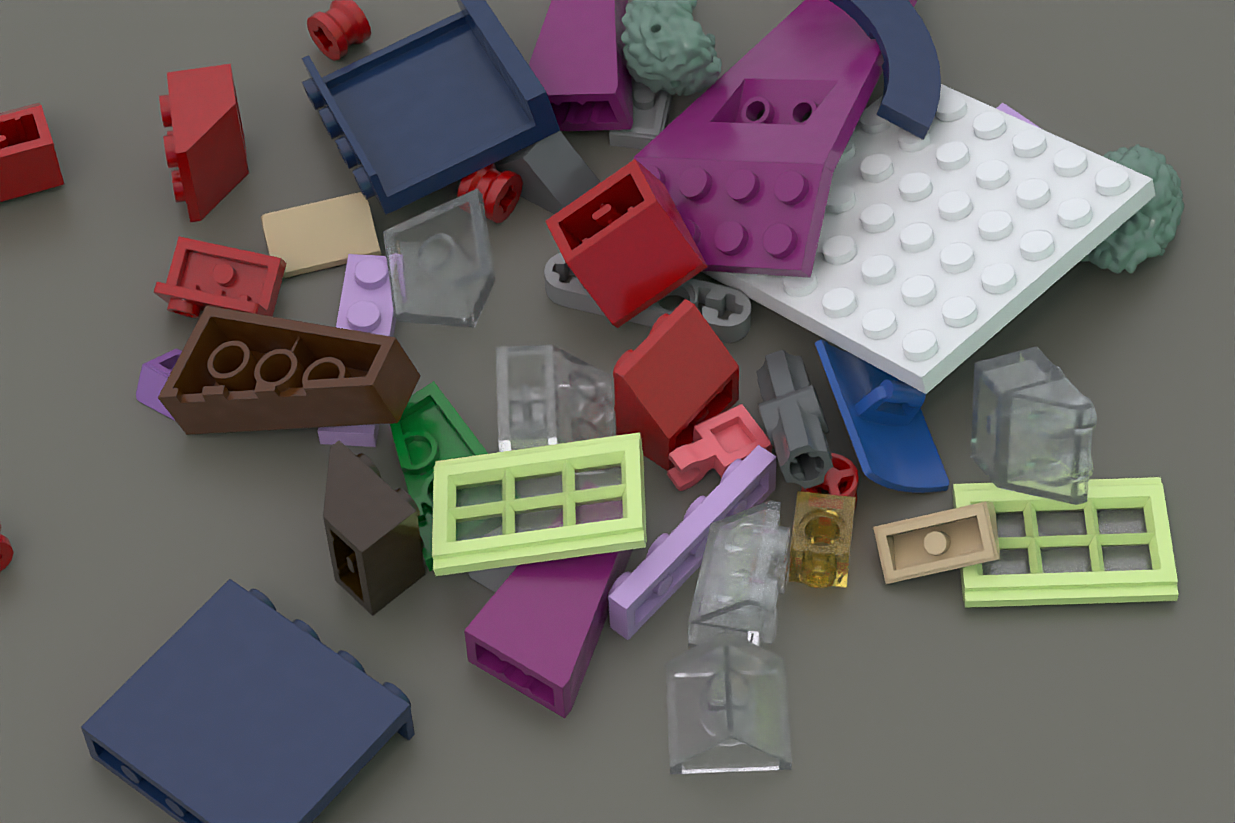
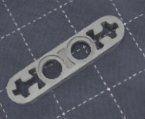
M561 253L551 257L546 263L544 270L547 296L558 305L605 316L577 277H573L570 283L560 282L565 281L569 275L575 274L568 267ZM691 278L666 295L681 296L695 304L697 308L699 303L705 304V306H702V315L722 343L739 341L750 330L751 303L748 296L738 289ZM660 299L629 320V322L652 327L660 316L665 313L670 315L673 311L662 308L659 305V302L662 300ZM725 310L735 312L728 317V320L718 318L724 315Z

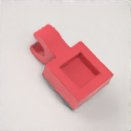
M740 404L694 426V443L680 446L669 453V459L675 467L668 470L667 475L679 491H683L696 485L712 468L722 478L724 472L736 459L744 460L758 445L772 453V444L743 404Z

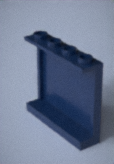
M457 0L460 12L324 77L320 76L309 55L302 58L310 77L303 81L302 85L315 110L324 107L318 113L331 139L341 136V138L335 140V143L348 169L357 165L359 167L352 170V173L366 200L375 196L386 215L560 131L546 90L486 0Z
M231 579L81 726L87 747L93 759L179 823H312L396 732L407 740H410L415 735L410 700L397 686L389 682H384L383 685L365 673L363 666L351 654L340 650L338 653L334 652L320 641L319 636L308 624L299 619L291 622L276 611L274 604L262 592L254 588L247 591Z

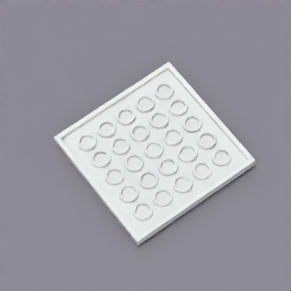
M941 84L940 100L936 115L923 140L876 115L882 101V95L863 111L833 172L811 278L711 271L701 272L728 287L742 291L748 298L927 394L1155 197L1153 179Z

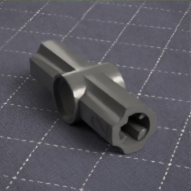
M785 350L765 356L763 366L756 371L763 402L758 403L768 437L774 451L777 453L779 465L786 483H796L804 489L824 483V476L833 467L832 455L825 434L829 433V428L814 386L810 383L802 356L790 355Z

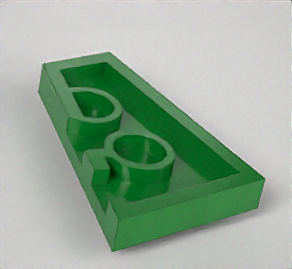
M434 381L411 395L399 422L390 424L408 493L420 511V516L418 517L419 532L425 545L422 552L429 571L433 570L432 530L435 461L489 454ZM502 483L456 490V507L502 501ZM515 489V499L522 498ZM502 517L456 523V541L485 537L502 526Z

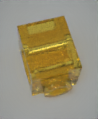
M797 491L790 546L789 582L804 583L813 588H827L830 586L847 588L856 497ZM823 542V543H827V544H830V545H829V546H817V545H814V543Z

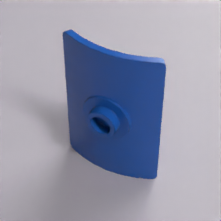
M823 339L816 341L815 346L865 476L881 486L897 491L912 493L947 491L949 479L921 411L926 394L859 357L830 345Z

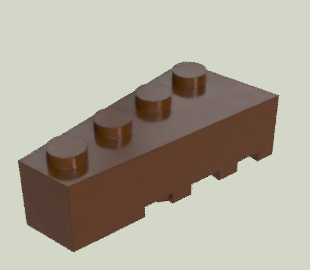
M206 305L158 399L186 435L391 424L399 422L421 375L396 337Z

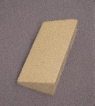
M362 192L270 212L261 216L269 256L282 258L287 263L283 278L347 264L348 254L381 256L368 199H365Z
M985 501L873 527L886 584L1000 559L996 513L993 502Z

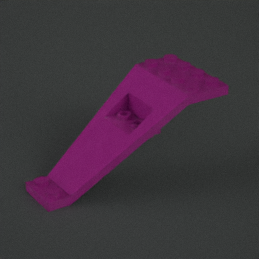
M804 0L633 158V160L636 159L664 183L708 266L703 271L811 278L833 172L883 72L882 64L884 62L876 40L870 39L853 18L829 0ZM909 0V2L914 7L917 0ZM765 109L763 116L757 120L758 113ZM812 110L810 117L802 122L804 115Z

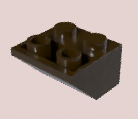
M339 440L330 447L323 511L335 581L373 616L426 575L422 553L425 545L420 536L418 525L420 511L415 501L405 490L401 488L393 490L381 479L379 470L369 457L363 453L355 455Z

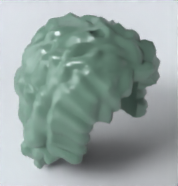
M632 0V2L626 5V14L621 20L626 27L621 35V40L625 44L623 53L627 61L626 68L636 82L643 83L650 88L651 92L656 93L663 90L672 95L677 94L681 96L683 94L684 96H690L695 92H703L707 87L716 83L721 73L722 62L721 58L717 57V52L714 49L716 43L715 36L711 33L705 35L700 23L693 20L692 12L697 5V0Z
M1139 144L1128 149L1121 147L1117 151H1109L1103 157L1152 178L1156 196L1081 260V262L1090 261L1100 269L1108 268L1116 274L1121 273L1124 269L1129 274H1132L1136 270L1137 265L1145 261L1147 257L1163 256L1168 243L1175 238L1176 229L1181 222V214L1185 207L1182 200L1183 193L1180 189L1181 180L1170 164H1166L1165 155L1155 152L1154 149L1142 147Z

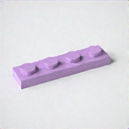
M348 254L336 323L337 328L394 336L404 273L402 257ZM379 424L318 427L320 444L333 445L340 440L344 445L376 447Z
M758 445L744 460L736 459L724 472L720 484L707 497L700 496L694 500L686 511L684 520L670 535L667 533L660 535L649 548L646 559L632 573L629 571L624 572L616 579L608 594L611 629L629 640L776 489L777 457Z

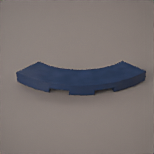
M829 0L853 18L870 39H875L879 45L884 59L882 64L884 90L876 115L924 140L937 112L941 91V74L936 48L920 15L909 0Z

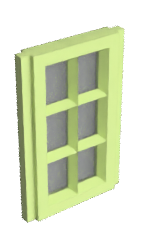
M640 432L435 461L432 558L433 570L436 576L646 548L644 461Z
M1161 477L953 484V508L985 501L993 502L1000 549L999 560L960 568L965 608L1177 601L1179 595L1178 579Z

